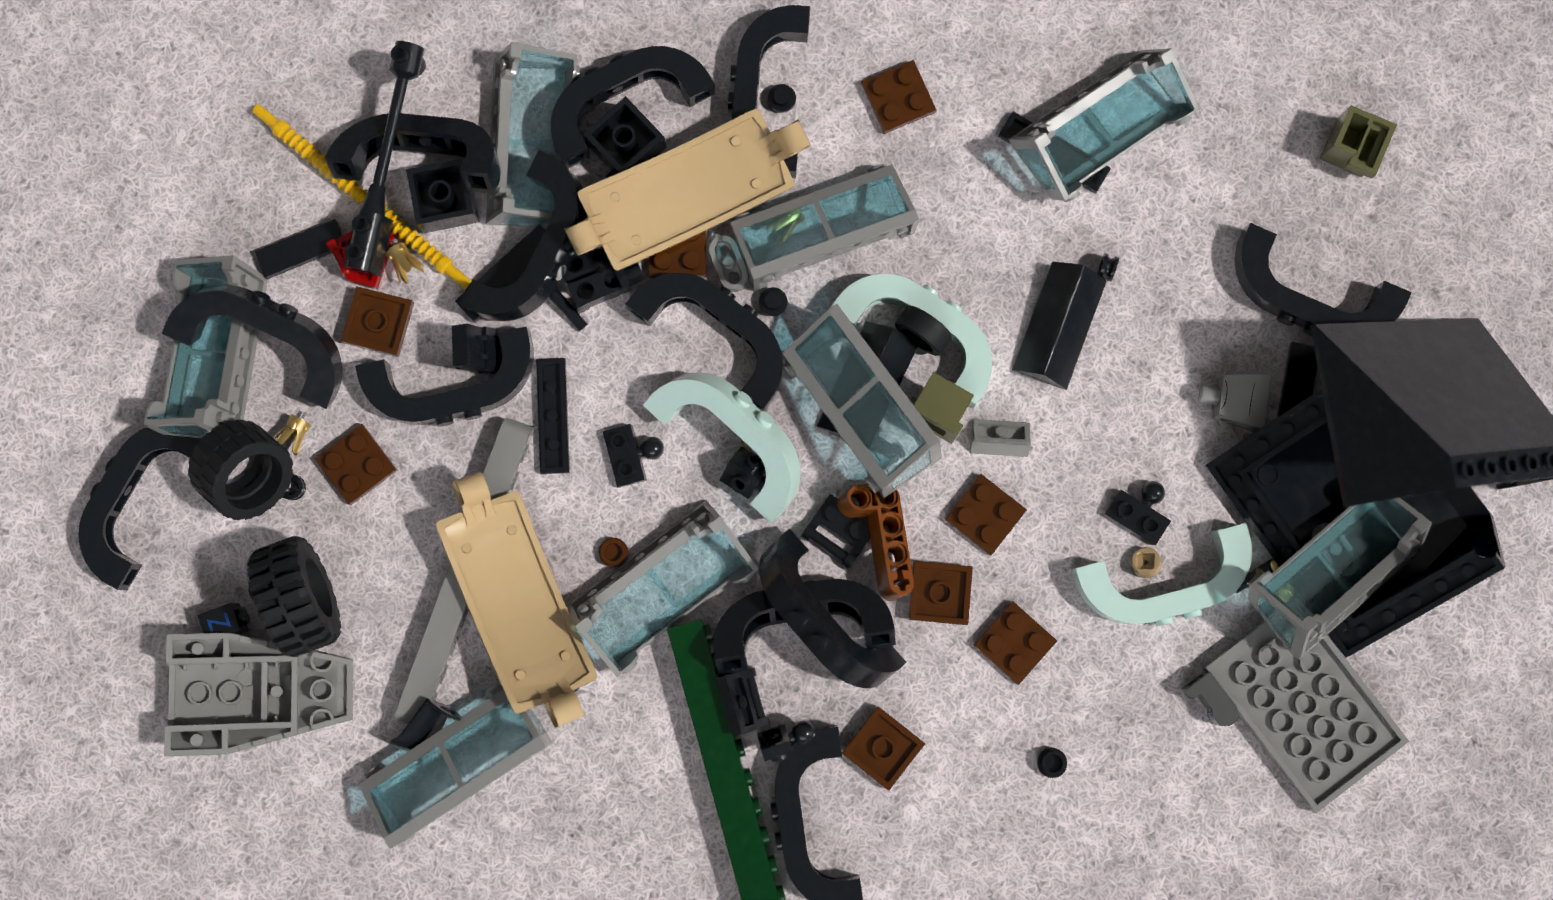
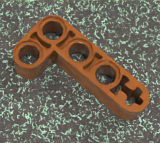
M867 484L855 485L839 497L838 509L842 515L849 518L867 517L878 591L883 599L891 602L896 601L909 594L914 587L899 492L896 489L884 498L886 505L879 501L878 495H881L879 491L873 493ZM851 496L858 500L859 507L852 503ZM883 523L889 526L890 533L884 530ZM888 551L894 555L895 562L889 559Z

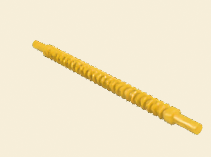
M257 104L253 108L252 113L272 128V133L277 138H283V142L289 143L290 148H295L296 153H301L302 158H307L309 164L313 163L315 169L319 168L321 174L325 173L327 179L331 178L333 184L338 183L337 187L339 189L344 188L343 192L345 194L350 193L349 197L351 199L356 198L357 204L363 203L368 192L367 189L363 190V186L361 184L357 185L356 180L333 178L325 160V154L320 155L321 151L319 149L314 150L313 144H308V140L302 139L301 134H296V130L291 129V126L285 120H278L262 105ZM385 205V217L393 220L392 233L394 235L399 234L400 240L405 239L406 245L411 244L412 250L417 249L418 255L423 254L424 260L429 259L430 265L435 264V269L441 274L446 273L467 290L472 280L453 265V260L447 255L442 256L443 252L436 251L435 245L430 246L429 240L424 241L423 235L417 236V230L411 231L412 226H405L406 221H399V215L393 216V210L387 211V205Z

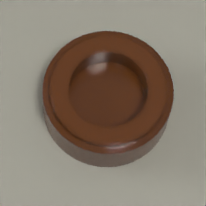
M618 538L606 539L599 548L601 561L609 567L622 565L629 555L627 545Z

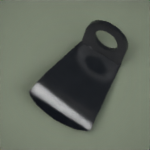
M427 698L398 737L391 740L390 744L399 749L410 751L442 730L447 717L460 721L462 716L450 706Z

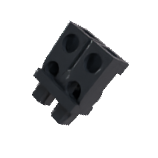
M602 246L579 256L575 252L570 256L564 274V279L579 314L589 310L590 307L631 291L632 285L644 279L638 263L615 271Z

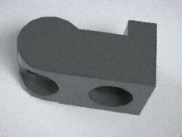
M1204 671L1182 688V691L1189 699L1198 697L1207 709V716L1213 724L1230 726L1237 721L1238 709L1211 672Z

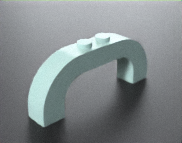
M894 274L866 276L849 285L838 296L831 307L838 304L854 327L869 308L880 303H892L904 309L910 305L915 306L940 321L952 334L951 340L958 346L963 357V369L955 384L974 395L969 406L971 408L976 406L984 394L991 377L992 356L985 335L975 322L962 313V308L952 301L946 303L937 297L938 292L928 285L922 287L906 277Z
M697 372L676 377L653 392L643 406L664 425L673 420L685 405L688 404L701 405L715 414L759 455L765 466L766 480L764 487L750 504L771 524L786 511L793 502L800 484L801 474L797 452L788 436L774 423V419L768 413L761 411L755 406L749 395L739 391L731 383L718 376Z
M1244 523L1211 532L1216 548L1217 562L1211 576L1200 584L1141 600H1133L1121 595L1113 587L1104 561L1071 569L1074 582L1081 597L1091 609L1102 617L1117 623L1145 624L1155 622L1157 627L1173 623V616L1183 614L1184 618L1187 619L1202 615L1201 609L1219 604L1234 594L1248 574L1252 558V545L1247 524Z

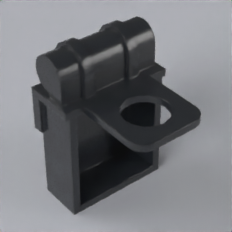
M467 323L452 325L453 367L460 370L475 371L478 374L497 373L502 362L499 332L491 327H478Z

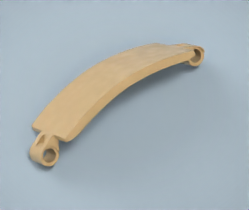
M751 110L676 148L578 191L577 196L588 218L564 229L577 256L602 246L613 269L619 271L703 233L794 187L795 183L784 160L810 147L811 144L799 119L770 133L760 110Z
M481 471L452 481V486L462 512L437 521L436 529L476 629L513 712L520 714L543 704L555 728L583 717L582 706L573 690L595 681L598 676L552 575L520 493L513 491L491 500L487 483Z

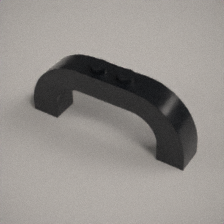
M787 5L774 8L759 16L747 28L738 48L737 65H731L730 82H735L734 92H729L728 109L732 110V120L751 110L757 109L760 66L767 50L780 42L808 43L810 6ZM798 153L784 160L793 179H796Z
M651 46L638 49L627 55H617L611 59L609 64L601 68L593 67L589 69L583 77L570 84L559 96L551 116V136L556 156L568 169L589 159V149L578 130L583 115L594 106L647 80L661 79L672 83L680 90L689 107L715 94V83L698 60L676 48Z
M401 113L392 151L405 150L462 156L465 160L460 173L467 191L495 194L501 177V167L489 134L482 127L464 119ZM388 114L364 119L346 129L335 139L325 156L333 178L361 180L368 164L379 156Z
M538 150L526 176L536 185L550 190L554 197L555 205L552 218L524 273L515 283L503 288H493L473 279L460 303L462 307L472 313L489 320L511 321L522 318L538 309L548 299L557 282L563 278L570 256L575 253L564 228L578 224L587 218V214L577 196L578 191L583 189L578 178L560 160L541 150Z
M1249 223L1240 235L1235 251V270L1245 294L1258 307L1277 316L1276 320L1288 326L1296 324L1303 327V332L1307 335L1312 336L1310 326L1314 324L1396 321L1405 309L1412 293L1392 283L1383 281L1375 286L1370 301L1362 312L1347 313L1287 288L1274 278L1269 268V253L1277 236L1276 233Z
M669 273L655 277L634 292L625 305L631 313L649 326L668 306L679 302H688L703 309L749 344L756 355L757 365L752 377L741 391L749 395L752 403L761 411L768 408L781 384L782 355L774 334L757 317L759 313L746 303L744 306L740 305L734 300L736 296L726 287L722 286L719 289L708 280L688 273Z
M214 285L199 290L186 298L169 315L162 334L187 346L200 339L210 316L226 315L289 343L302 354L307 365V378L299 397L327 409L334 402L339 392L343 372L342 361L338 348L331 336L317 322L298 313V309L285 303L279 304L271 300V297L264 292L251 291L236 285Z
M525 326L498 333L502 349V362L498 372L490 380L482 384L422 398L405 397L397 390L393 381L391 366L384 359L355 366L361 389L370 403L383 414L401 423L409 425L436 423L437 427L453 424V419L463 416L465 420L477 419L482 417V412L496 409L508 403L525 386L531 374L534 361L531 332Z
M191 425L178 426L179 431L207 434V432ZM145 427L132 435L122 445L116 456L108 461L105 467L106 473L90 492L91 498L82 513L78 532L79 546L85 563L100 580L117 590L128 591L142 564L124 555L117 547L114 540L115 522L153 459L163 453L172 451L179 452L190 458L193 454V449L201 441V438L163 435Z
M788 529L763 552L759 561V577L767 598L783 620L832 674L842 681L859 688L879 686L898 671L906 661L893 646L868 649L857 644L849 637L803 583L798 571V561L809 550L795 533Z
M845 579L803 582L830 615L848 617L860 626L866 648L876 649L896 645L895 627L891 612L884 600L875 591L863 584ZM764 590L749 594L735 602L718 622L713 645L719 675L748 671L746 646L751 636L766 626L786 623L774 609Z
M838 726L815 729V737L809 744L801 745L796 742L791 744L794 752L789 753L788 757L781 760L778 765L775 777L776 802L770 803L772 820H779L780 832L774 833L777 851L783 850L788 875L795 887L808 900H863L859 875L838 878L826 876L812 865L808 857L799 796L800 779L805 770L813 763L823 759L842 757Z

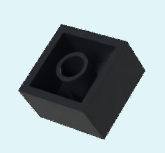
M626 96L583 133L586 144L616 174L658 156L667 147L665 137Z
M463 158L406 169L416 225L423 234L479 223L474 192L467 191L460 173L464 162Z

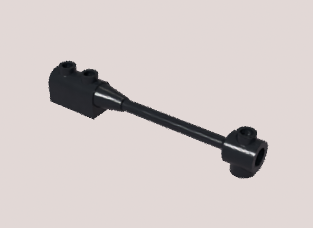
M396 41L390 53L392 60L389 70L397 79L373 184L370 185L360 209L357 210L356 217L352 220L353 231L350 245L345 250L347 257L345 268L354 272L380 277L393 225V220L385 217L386 187L384 185L408 81L418 78L426 68L423 58L425 49L407 41Z

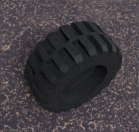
M292 536L253 551L247 561L249 589L252 592V600L257 608L259 619L265 627L264 630L271 637L274 646L279 648V652L285 654V656L298 657L334 643L341 634L340 612L331 581L326 574V569L322 565L318 554L314 552L312 545L305 538Z

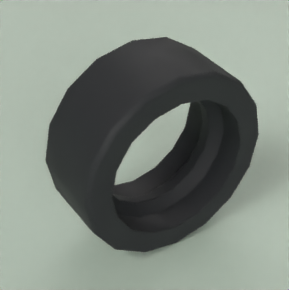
M907 306L895 322V328L916 343L920 349L934 356H939L952 339V334L940 321L915 306Z

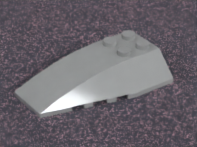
M232 633L166 634V665H169L168 725L165 726L164 757L231 754L353 720V660L315 651L298 657L285 656V654L279 652V648L275 647L272 642Z

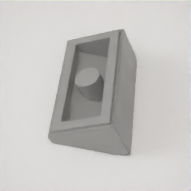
M972 419L970 453L1028 457L1031 447L1030 423Z

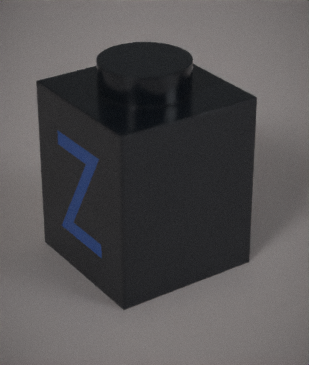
M229 603L198 614L203 633H232L240 635L249 631L247 624L250 623V617L246 608L241 607L240 603Z

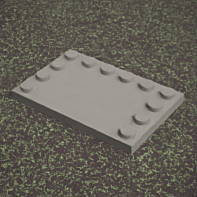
M1294 597L1284 605L1302 621L1308 616L1313 617L1298 597ZM1276 611L1269 618L1292 645L1297 627L1280 612ZM1264 620L1202 667L1205 671L1213 674L1236 705L1240 718L1313 813H1318L1409 742L1328 635L1298 660L1289 652Z

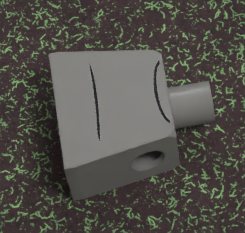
M1223 375L1217 379L1216 387L1201 385L1198 402L1214 405L1213 419L1256 432L1265 426L1272 375Z

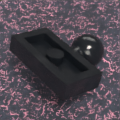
M632 424L603 431L617 488L647 481L641 457H646L650 460L658 459L664 452L663 442L657 437H648L642 442L641 446H638Z
M1157 481L1147 482L1141 491V502L1120 489L1106 510L1105 515L1153 545H1156L1171 520L1151 508L1153 504H1158L1164 499L1165 489L1163 485Z
M802 720L795 723L792 730L788 732L785 724L757 733L764 761L771 760L772 762H777L787 758L789 753L794 752L791 745L793 742L801 745L809 744L815 737L814 726L810 722Z

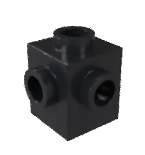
M741 446L729 461L719 481L749 499L755 490L761 492L766 480L765 466L758 455Z

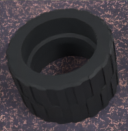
M244 420L224 422L222 425L211 429L195 446L188 463V476L190 477L191 485L218 512L233 520L252 519L274 507L289 488L290 480L293 476V461L288 450L259 425L252 421ZM256 455L250 469L240 479L226 485L233 469L246 458Z

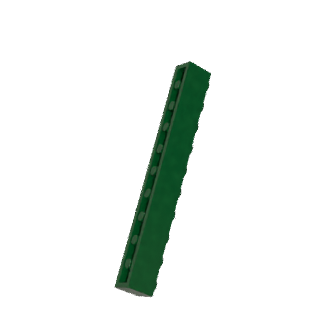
M699 619L668 628L667 632L741 900H786L783 886H776L773 874L779 873L774 855L768 857L765 845L770 844L766 826L760 827L757 815L762 814L758 797L752 798L749 786L754 785L750 768H743L741 757L746 756L741 738L736 740L735 736H732L723 699L720 694L715 655L711 653L709 645L710 641H714L710 624L704 625L703 620Z

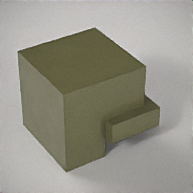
M1351 105L1336 119L1320 159L1362 177L1364 175L1372 179L1377 174L1397 124Z
M933 372L918 399L912 396L910 401L935 435L952 444L963 427V424L959 422L974 395Z

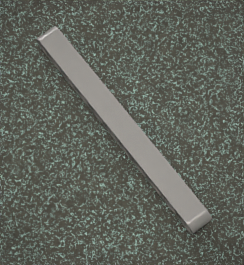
M507 417L503 420L483 472L491 500L508 494L509 490L513 491L519 474L517 468L519 463H523L529 447V444H527L529 435L533 436V426ZM449 565L395 713V720L407 725L427 698L436 701L439 694L436 692L438 685L443 683L449 666L446 664L449 655H453L459 639L457 637L458 630L463 628L469 611L451 565Z

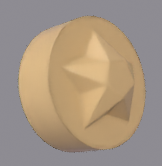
M1140 548L1131 557L1132 569L1139 577H1154L1161 569L1162 562L1160 556L1152 548Z

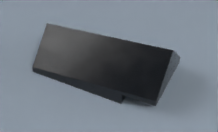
M1052 261L1012 371L1067 390L1107 281L1086 265Z
M866 321L860 335L900 386L918 345L893 327ZM853 351L830 397L838 409L845 405L873 379ZM877 383L843 413L844 418L868 451L891 405V402ZM823 412L817 427L842 438Z

